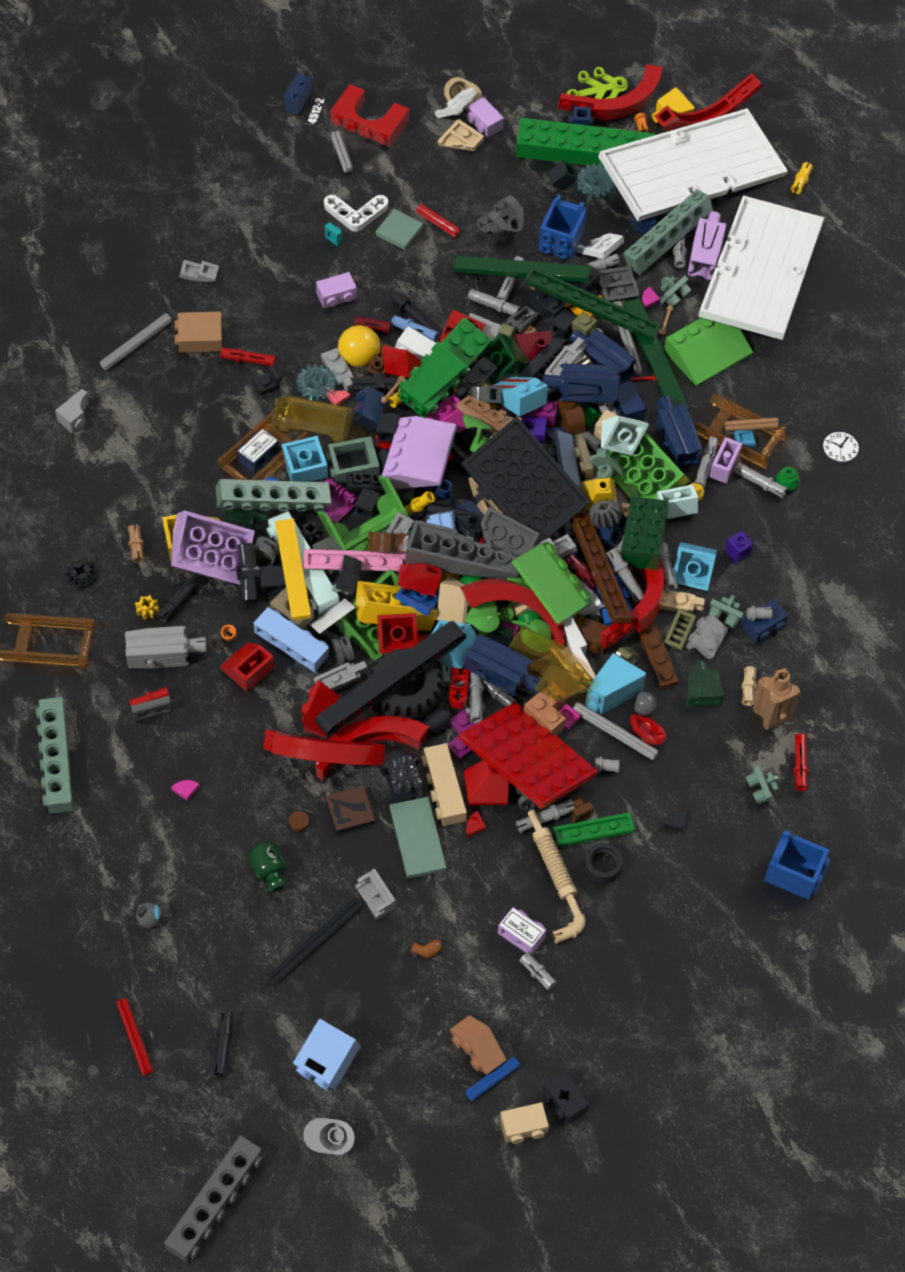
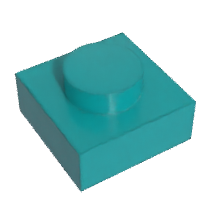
M330 222L326 224L325 237L336 246H339L342 243L341 229Z

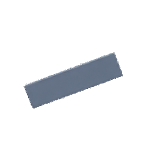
M556 430L553 435L558 464L582 491L572 435Z

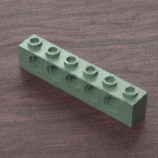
M698 189L689 195L623 253L627 266H631L632 270L639 275L643 273L698 224L700 218L704 219L713 211L709 195Z
M220 479L216 485L217 508H224L226 510L242 508L243 510L260 509L262 511L278 509L279 511L296 510L303 512L314 510L315 512H323L331 504L329 483Z
M63 697L39 700V707L36 708V716L41 722L40 725H37L38 736H42V742H39V752L43 754V759L40 760L41 771L45 773V777H41L42 788L46 789V795H43L44 807H48L49 814L73 811ZM54 753H57V754H58L57 756H54V757H51V756H50V755H52V754H54ZM54 771H60L57 774H51ZM57 788L61 789L58 792H53Z

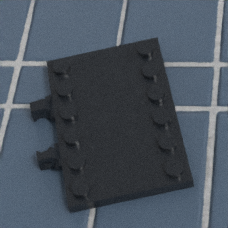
M517 416L460 464L479 486L476 489L479 493L473 497L472 501L477 505L484 498L488 501L491 499L504 515L540 533L533 547L549 538L590 502Z

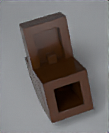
M557 399V405L562 415L561 426L564 428V432L572 436L585 433V417L582 407H579L578 402H565Z
M368 531L367 550L372 552L406 553L409 534Z

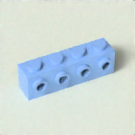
M267 607L254 622V633L314 673L329 657V647L324 641L317 640L307 630L303 631L292 620L288 621L277 610L273 611Z

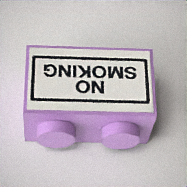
M513 907L498 925V934L525 953L529 952L532 956L545 939L546 929L540 922H534L528 918L524 911Z

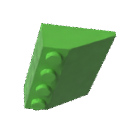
M700 318L666 337L664 347L667 355L696 387L753 354L740 328L705 318Z
M646 431L633 455L611 450L609 452L610 457L618 459V466L623 470L622 476L614 475L612 478L630 499L631 497L657 499L658 491L683 487L690 481Z
M546 541L513 560L512 564L555 622L560 624L576 616L593 602L590 599L591 595L579 584L578 577L569 571L566 561L562 558L560 559L557 555L554 545Z
M392 569L382 573L373 582L399 586L398 576ZM356 599L351 602L354 607H356ZM355 608L333 623L344 636L347 635L353 644L374 661L382 656V654H379L376 632L377 624L359 622Z

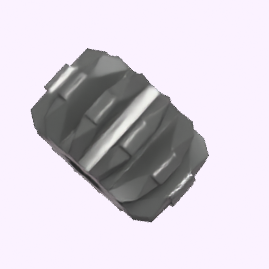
M607 499L604 501L598 500V503L592 504V508L589 509L591 522L597 528L604 527L606 529L609 526L613 527V524H618L622 518L620 505H618V502H614L613 499L609 501Z

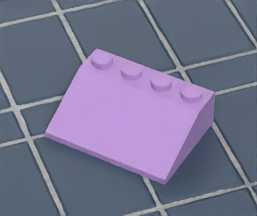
M418 416L399 418L382 476L389 478L394 489L441 485L457 425Z
M192 512L177 513L173 530L171 566L240 585L236 575V569L239 564L237 545L252 543L255 531Z

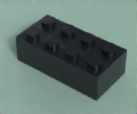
M575 254L564 263L590 266ZM592 268L587 283L565 282L593 293L599 288L601 273ZM537 289L531 291L527 297V306L538 312L540 318L549 325L551 320L564 308L570 312V309L575 307Z

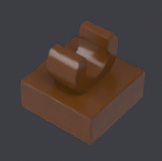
M581 798L573 800L574 805L572 806H575V809L572 811L571 819L574 823L593 817L594 807L591 802L584 804Z

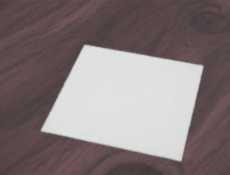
M343 599L310 625L320 634L355 607L346 599Z

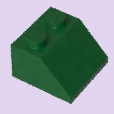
M499 334L477 357L478 361L485 357L498 367L497 371L490 378L492 384H497L505 379L517 376L529 364L514 338L504 334Z

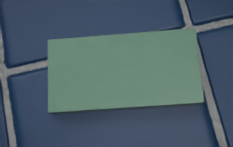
M424 797L390 804L389 808L407 879L446 871V864L429 798Z

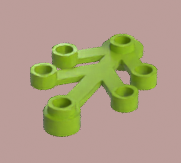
M597 67L593 73L594 77L603 79L609 84L604 85L589 77L586 71H581L578 75V80L589 84L592 88L580 91L571 89L566 94L584 97L597 94L595 98L602 99L606 91L612 90L610 96L606 97V99L616 98L618 93H622L627 89L628 83L625 78H613L604 73L603 68Z

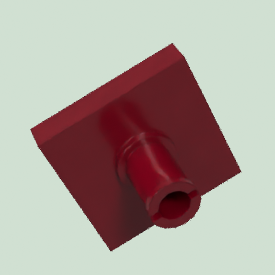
M550 331L516 334L515 341L528 363L552 340Z

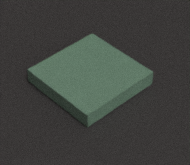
M394 209L376 230V236L405 250L421 231L423 223Z

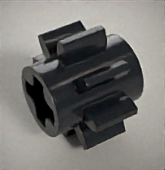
M309 521L306 524H302L300 532L306 542L311 545L319 542L320 536L323 535V529H319V523L315 524Z

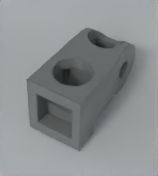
M502 386L472 387V397L485 403H501ZM494 390L496 391V398H495V400L493 399V392H494Z

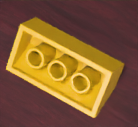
M363 581L357 582L355 611L359 622L377 624V615L416 613L417 630L431 631L438 611L435 608L426 616L416 611L415 608L400 603L401 601L394 597L402 587Z

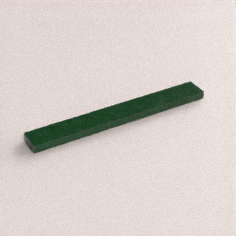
M457 256L452 267L453 272L526 278L530 268L534 267L563 281L585 283L588 282L592 272L591 266L469 256Z
M534 267L530 268L524 281L526 285L653 342L661 324Z
M640 298L623 302L625 309L649 319ZM635 334L650 369L655 376L662 396L664 398L665 396H670L674 407L685 403L689 412L688 404L657 335L653 342Z

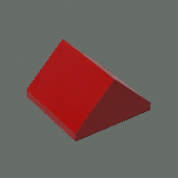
M388 346L382 347L385 373L410 378L411 375L409 374L415 366L419 368L422 364L421 360L408 350Z
M416 613L377 615L376 632L379 654L392 653V650L399 648V651L404 650V648L411 649L418 644Z

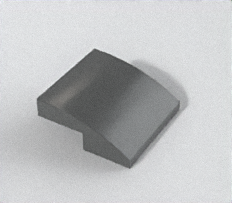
M631 266L598 271L601 273L599 287L603 299L615 301L639 297L636 279L633 277Z

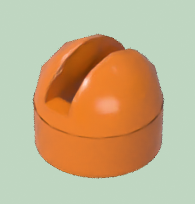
M225 625L221 629V635L226 641H233L237 636V631L234 626ZM226 631L231 633L232 636L230 637L229 635H227Z

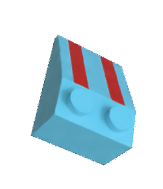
M510 377L492 385L502 386L500 404L519 417L547 404L548 385L537 378ZM494 390V392H493V399L495 400V398H496V391Z

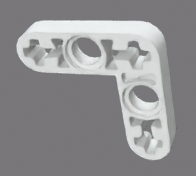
M328 195L324 199V208L350 230L357 232L365 228L388 209V199L383 195H378L355 211L337 196ZM341 211L348 212V214L344 216L340 215L339 213ZM371 211L373 214L367 216L364 212Z

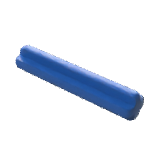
M515 1057L510 1058L465 1091L470 1101L475 1100L518 1069L520 1065Z

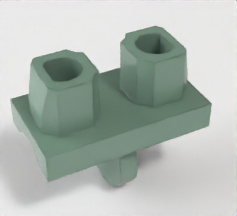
M684 276L674 284L676 281L674 277H664L661 280V290L668 291L660 298V303L663 304L666 301L674 307L681 300L675 294L676 291L683 298L691 291V288L686 283L688 278Z
M603 448L597 449L596 455L590 456L589 460L598 469L597 476L600 479L612 478L614 475L622 476L623 470L618 466V459L610 457V451Z
M731 595L730 599L723 596L721 602L712 599L710 603L709 616L713 615L719 620L722 613L727 615L725 625L733 629L739 621L742 622L744 613L734 609H739L740 604L735 602V595Z
M760 766L754 767L755 772L746 776V779L751 788L761 784L762 789L753 792L757 804L767 801L770 805L775 803L770 787H772L773 791L779 790L780 776H773L772 772H768L766 774L768 778L765 779Z

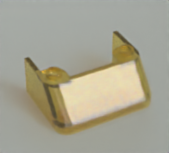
M284 395L275 398L271 427H279V430L286 432L295 428L326 434L332 437L333 441L343 442L348 437L354 416V408Z
M524 626L521 627L508 647L533 661L529 665L530 671L534 672L535 670L542 675L541 680L534 689L547 695L555 702L557 700L563 701L589 689L594 682L567 647Z

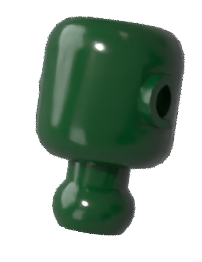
M269 841L253 847L248 854V859L255 876L259 880L268 881L267 887L270 892L276 893L286 887V880L281 875L286 870V863L279 847L274 842Z

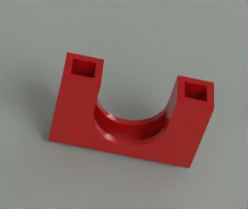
M350 84L330 111L331 123L390 147L409 121V108L394 103L384 117L378 120L363 119L357 115V112L365 102V90Z

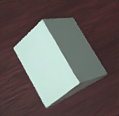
M618 415L602 421L601 447L633 455L649 424Z

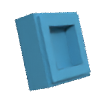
M753 430L734 431L735 441L742 443L741 449L755 448L756 442Z

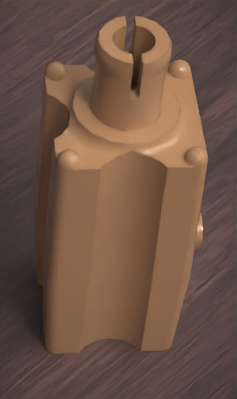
M786 668L776 671L773 677L765 676L760 678L758 682L753 710L756 714L763 717V726L766 730L789 721L798 702L800 689L797 685L790 682V674Z

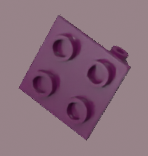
M328 478L325 482L329 483L331 504L323 512L328 514L333 523H338L354 508L358 498L342 485Z

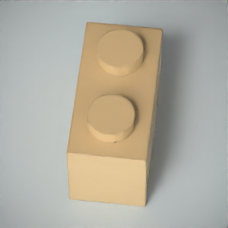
M542 1102L500 1113V1121L506 1143H520L529 1137L538 1139L548 1133L549 1126Z

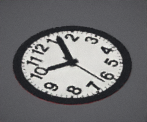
M846 430L829 431L820 441L822 454L828 460L837 464L854 462L862 451L860 440L853 433Z

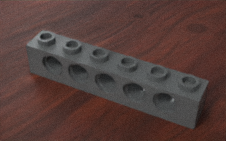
M239 1136L164 1242L165 1248L186 1263H188L190 1258L194 1259L197 1256L202 1241L208 1240L213 1232L212 1227L216 1221L219 1223L226 1213L225 1208L228 1204L234 1203L238 1196L237 1191L241 1186L244 1187L251 1177L249 1174L253 1168L257 1169L263 1160L260 1147L243 1136ZM238 1161L246 1162V1165L242 1168L235 1166ZM227 1178L234 1180L231 1185L223 1184V1181ZM214 1196L222 1198L219 1203L214 1204L210 1202ZM201 1214H207L209 1216V1218L204 1222L197 1220L198 1216ZM188 1232L196 1234L192 1240H187L184 1237Z

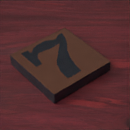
M364 786L326 796V802L336 833L375 823Z

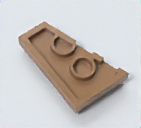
M467 396L457 405V409L464 414L473 416L490 425L492 429L488 431L493 435L514 419L507 416L506 411L491 409L489 404L471 396Z

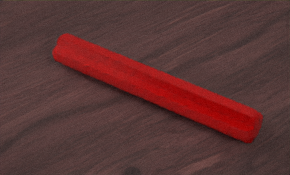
M126 998L117 1001L119 1012L143 1076H146L153 1072L129 1002Z

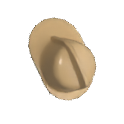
M455 77L450 79L444 88V95L447 101L453 99L461 91L474 88L477 93L472 98L473 101L470 104L482 98L479 87L463 78ZM465 105L462 109L467 110L468 105Z

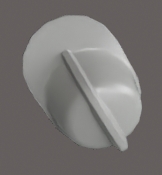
M316 1118L306 1125L303 1133L306 1145L312 1151L319 1153L344 1154L353 1147L355 1141L352 1127L348 1123L337 1119Z

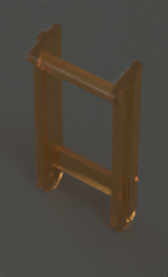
M713 394L710 401L713 405L721 408V411L710 427L699 422H693L698 435L706 439L715 437L719 440L718 445L721 446L725 437H729L719 432L731 415L742 420L765 418L718 394ZM780 425L777 428L762 429L773 436L761 454L742 444L740 456L767 469V457L779 439L787 440L788 432L784 425Z
M276 410L272 411L217 460L220 468L236 480H249L228 465V463L238 455L239 447L242 444H246L252 435L258 433L262 428L278 439L280 446L293 442V440L272 426L278 419L279 412ZM303 432L294 441L309 438V434ZM283 451L250 480H265L285 462Z
M7 613L4 620L7 623L20 625L15 650H0V660L85 668L94 619ZM32 626L85 629L80 655L27 652Z

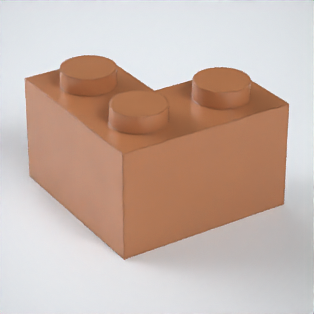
M551 682L524 705V712L534 717L537 723L549 730V733L557 736L565 727L566 718L558 710L564 706L566 694Z
M469 1015L450 1029L454 1045L458 1049L462 1048L472 1058L470 1063L476 1071L480 1070L487 1075L506 1061L490 1028Z

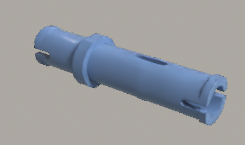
M396 315L392 318L391 324L403 329V331L410 327L434 342L440 340L441 334L439 332L414 323L412 319H404Z

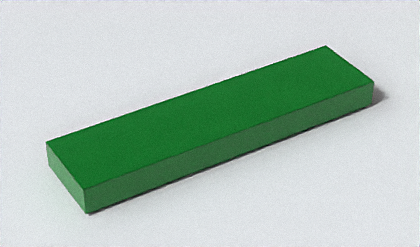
M630 812L553 827L557 848L635 833Z

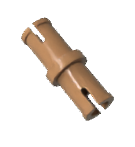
M130 525L128 531L132 561L137 563L138 559L139 563H142L144 561L142 549L144 542L141 539L140 526L135 525L136 529H134V525Z

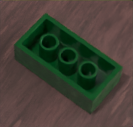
M631 497L621 548V556L624 561H627L628 567L659 569L668 520L669 500Z

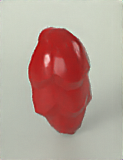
M637 714L630 716L632 730L644 742L651 745H661L665 742L666 733L654 720Z

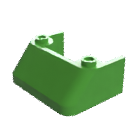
M378 477L386 492L377 501V508L380 514L350 532L342 523L333 524L327 513L317 512L329 536L332 535L342 550L368 551V531L386 532L397 511L409 517L388 477Z

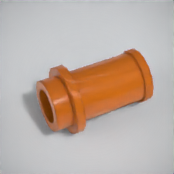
M644 113L636 114L634 122L637 124L638 132H643L644 129V132L649 133L647 126L648 118Z

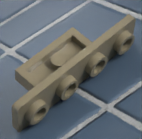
M585 433L572 436L575 455L579 459L580 473H583L585 481L600 479L597 476L598 469L589 461L590 456L594 454L588 451L585 438H583Z

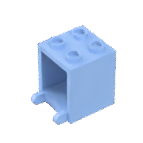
M319 1019L293 1064L297 1067L296 1071L308 1080L313 1077L315 1079L314 1082L327 1091L329 1088L336 1090L361 1046L356 1039ZM310 1059L326 1067L323 1075L307 1067Z

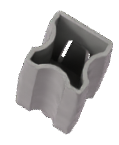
M185 626L125 632L128 668L188 666L189 663L186 661L188 653L206 652V638L187 639V635L184 634Z

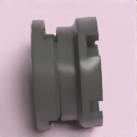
M266 537L257 538L255 542L256 560L262 564L267 562V565H272L275 557L280 553L279 546Z
M347 635L341 637V639L335 638L331 640L333 653L339 665L344 664L348 660L354 661L353 649Z

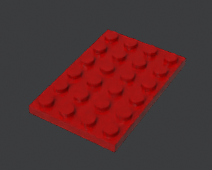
M516 702L464 730L459 735V739L541 809L590 781L598 773L595 767L555 734L549 733L547 728L542 727L535 721L534 717L526 714L524 709Z

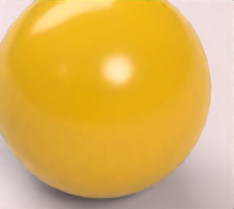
M356 325L346 329L338 341L339 353L345 362L351 366H367L370 364L373 356H378L381 345L377 334L366 326Z

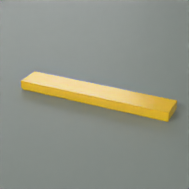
M294 518L275 521L292 621L311 618Z

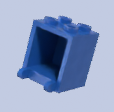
M557 195L554 198L540 228L539 251L568 260L574 255L576 247L585 231L587 208L584 207V202H580V205L561 200V195Z
M783 831L764 881L809 900L812 893L816 895L830 861V858L827 857L829 849L793 835L788 831ZM808 870L815 873L813 878L806 876Z

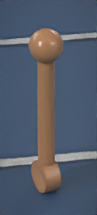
M669 305L667 307V314L663 326L661 329H659L660 336H664L666 334L665 328L670 313L674 310V307L672 305Z
M399 376L398 382L386 396L381 398L382 403L388 402V398L405 379L403 376Z

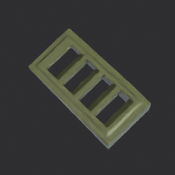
M678 609L664 644L682 651L696 616ZM679 618L689 622V624L680 622ZM676 625L686 628V631L677 628ZM673 631H676V632H678V633H681V634H683L684 636H683V637H680V636H678V635H676V634H673ZM673 637L677 640H680L681 643L678 644L676 642H673L670 640V638Z

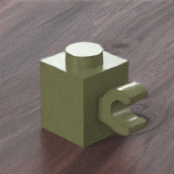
M584 312L572 322L571 334L575 330H579L588 337L591 336L594 329H598L602 333L604 332L596 328L597 320Z

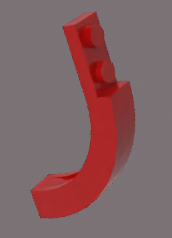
M646 64L640 84L631 92L620 97L598 99L561 93L558 109L574 112V106L591 107V117H594L593 120H615L632 115L642 109L653 97L661 77L662 67Z
M751 73L723 98L702 110L680 113L672 110L667 105L655 115V118L667 131H672L737 112V108L758 92L763 85Z
M661 563L658 570L636 568L646 583L645 595L640 603L630 611L632 616L630 623H613L601 631V645L604 648L616 644L619 639L630 634L634 629L641 633L653 622L661 608L664 595V573Z

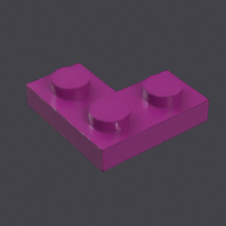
M463 709L451 718V724L449 725L460 735L461 732L475 724L470 721V715ZM459 736L447 744L449 752L459 762L473 752L472 749L459 739Z

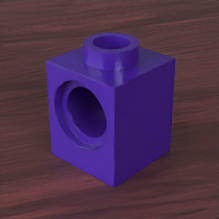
M741 531L727 539L725 552L735 564H738L751 556L754 543Z

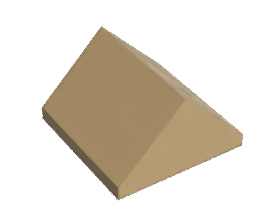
M448 577L440 583L436 620L466 623L468 603L460 589L464 584L453 577Z

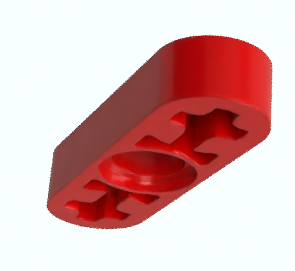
M452 667L449 700L450 705L455 709H461L467 705L470 671L462 667V674H459L460 668ZM459 681L465 683L461 687L455 685V683ZM457 694L461 696L459 700H457Z

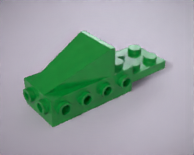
M464 317L441 343L436 342L431 349L432 353L430 355L426 354L420 361L422 363L421 366L413 368L409 374L411 377L408 380L405 378L398 387L401 389L397 397L423 418H426L429 413L434 414L439 407L437 404L447 399L450 395L449 390L451 388L454 390L461 382L459 379L467 375L471 370L469 368L470 365L490 344L492 339Z

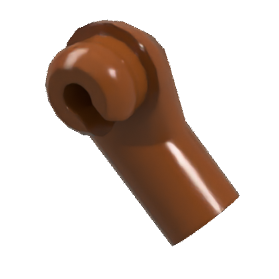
M434 939L425 946L414 942L411 952L430 958L441 951L442 943L438 939Z

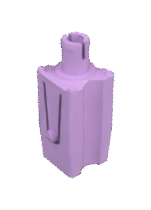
M712 211L708 214L707 220L700 218L698 221L688 269L689 276L694 277L698 275L703 276L707 280L712 279L718 264L726 229V223H720L721 215L718 212Z

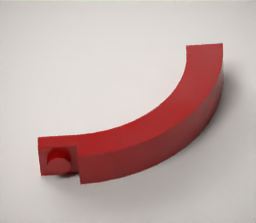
M485 579L460 587L471 608L495 600L515 601L532 608L549 626L554 642L558 646L565 643L563 637L566 635L562 627L559 626L564 622L560 624L555 622L529 586L506 579Z
M377 716L349 724L332 735L328 740L346 742L387 740L404 743L419 750L429 736V726L404 717ZM317 761L315 765L317 777L324 780L335 763Z
M266 730L264 749L278 755L319 762L354 765H380L384 760L385 745L374 742L323 740L296 736L275 730Z

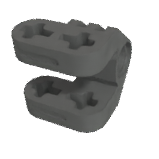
M510 195L500 199L493 206L494 211L484 214L476 222L482 232L492 231L494 234L509 236L522 230L524 209L516 198ZM508 215L509 218H507V219L504 221L502 217H505V216Z

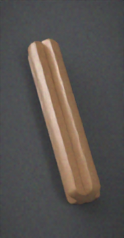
M778 418L725 422L726 431L779 427Z

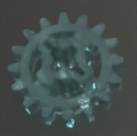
M593 163L591 167L587 164L586 169L581 168L577 175L579 190L583 189L584 194L589 192V196L595 194L598 197L600 193L604 196L605 191L610 192V189L613 188L614 182L605 167L602 168V164L596 166Z
M316 364L313 367L307 365V370L302 368L301 374L297 375L298 391L302 392L303 397L309 395L310 400L312 397L318 400L320 396L325 399L326 393L331 394V390H335L336 377H334V372H330L329 367L324 369L323 364L320 367H317Z

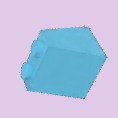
M613 653L588 686L585 706L603 715L637 697L638 693L643 691L646 672Z

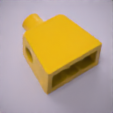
M676 87L657 101L656 112L652 113V118L654 122H659L655 115L667 105L672 110L680 113L694 112L695 107Z

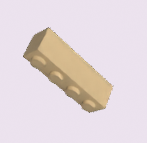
M447 743L424 748V756H421L423 768L426 767L428 771L426 773L427 784L431 785L433 789L430 793L432 801L436 802L438 807L435 808L437 819H441L443 826L466 821L467 812Z

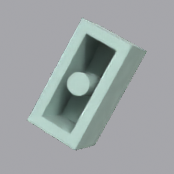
M693 485L657 492V499L669 500L668 519L698 513V496Z

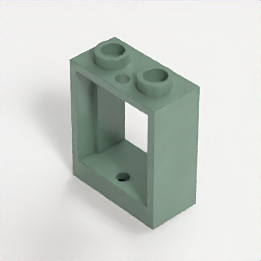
M371 436L328 444V452H325L327 463H331V467H329L331 478H335L338 484L347 483V472L379 473V463ZM365 450L368 461L367 465L339 470L336 459L337 455Z

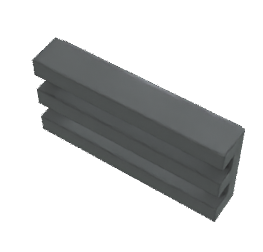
M525 306L510 316L506 324H512L515 328L518 327L517 331L521 332L536 322L540 314Z
M169 696L131 706L134 721L172 711Z

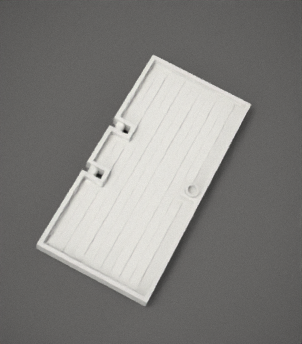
M748 108L600 151L598 156L637 221L672 211L696 189L709 195V198L712 199L726 195L729 189L732 192L784 177L788 172Z
M743 196L698 317L783 340L824 217Z

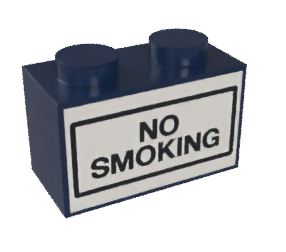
M262 428L258 433H254L246 444H242L237 451L238 462L255 474L279 452V440Z

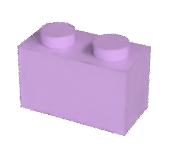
M484 97L468 105V121L473 123L486 138L503 130L504 118Z
M349 272L316 282V293L323 308L333 307L337 304L357 299V289Z
M725 437L712 464L710 478L727 484L740 456L742 443Z

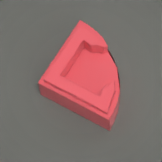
M332 389L325 392V396L336 407L351 398L350 394L344 390L334 391Z

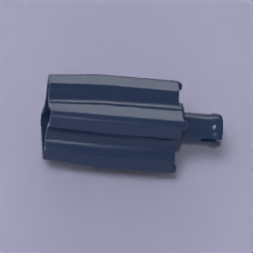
M594 329V332L588 337L579 330H575L571 334L570 340L573 343L578 337L584 340L587 346L583 352L588 355L594 365L617 367V375L620 378L619 384L628 382L636 375V370L634 369L636 359L598 329Z
M562 363L560 365L562 368L560 375H543L542 382L548 385V389H559V393L562 394L561 401L617 402L620 381L619 375H617V367Z
M670 396L659 398L658 405L660 409H658L656 428L669 458L678 468H682L687 464L694 465L700 463L699 454L702 452V447L685 403L674 407Z
M480 634L468 651L464 661V668L513 696L517 695L516 691L521 686L538 694L544 684L543 679H539L529 673V665L533 663L531 659Z

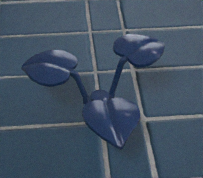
M444 471L441 485L424 487L427 491L435 489V500L430 505H434L437 499L444 501L450 498L452 508L483 515L478 506L468 499H458L456 505L454 504V494L451 493L452 483L446 471ZM427 510L425 513H422V511L416 512L410 519L414 520V523L415 520L425 522Z

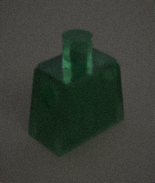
M242 508L225 509L224 513L225 518L247 526H252L255 519L265 523L269 512L260 509L243 510Z
M703 661L696 662L694 664L695 670L688 672L685 706L722 705L724 692L717 671L715 669H706V663Z

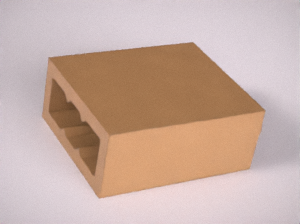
M221 312L178 313V320H175V331H178V334H175V345H178L179 352L221 351Z

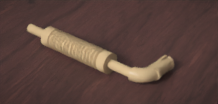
M531 810L528 812V816L535 829L532 837L535 843H537L538 850H540L542 859L546 863V867H548L547 870H549L550 876L554 880L553 883L557 887L556 890L561 900H567L574 915L573 922L569 923L568 926L552 931L553 939L556 938L554 941L558 944L569 938H576L584 929L586 920L574 898L577 890L573 885V881H571L572 879L568 871H566L567 868L563 864L564 861H562L558 848L554 844L555 842L553 837H551L549 828H543L535 810Z

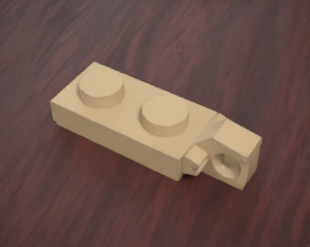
M664 589L663 602L660 609L675 612L678 609L686 612H693V610L703 611L705 599L695 597V595L690 593L669 592Z

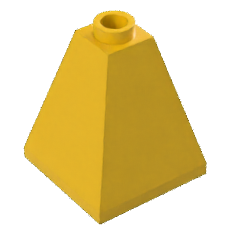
M604 478L580 482L582 492L590 500L581 510H588L590 513L589 509L592 508V504H597L598 500L604 501L607 499L609 501L613 499L614 502H617L614 479Z

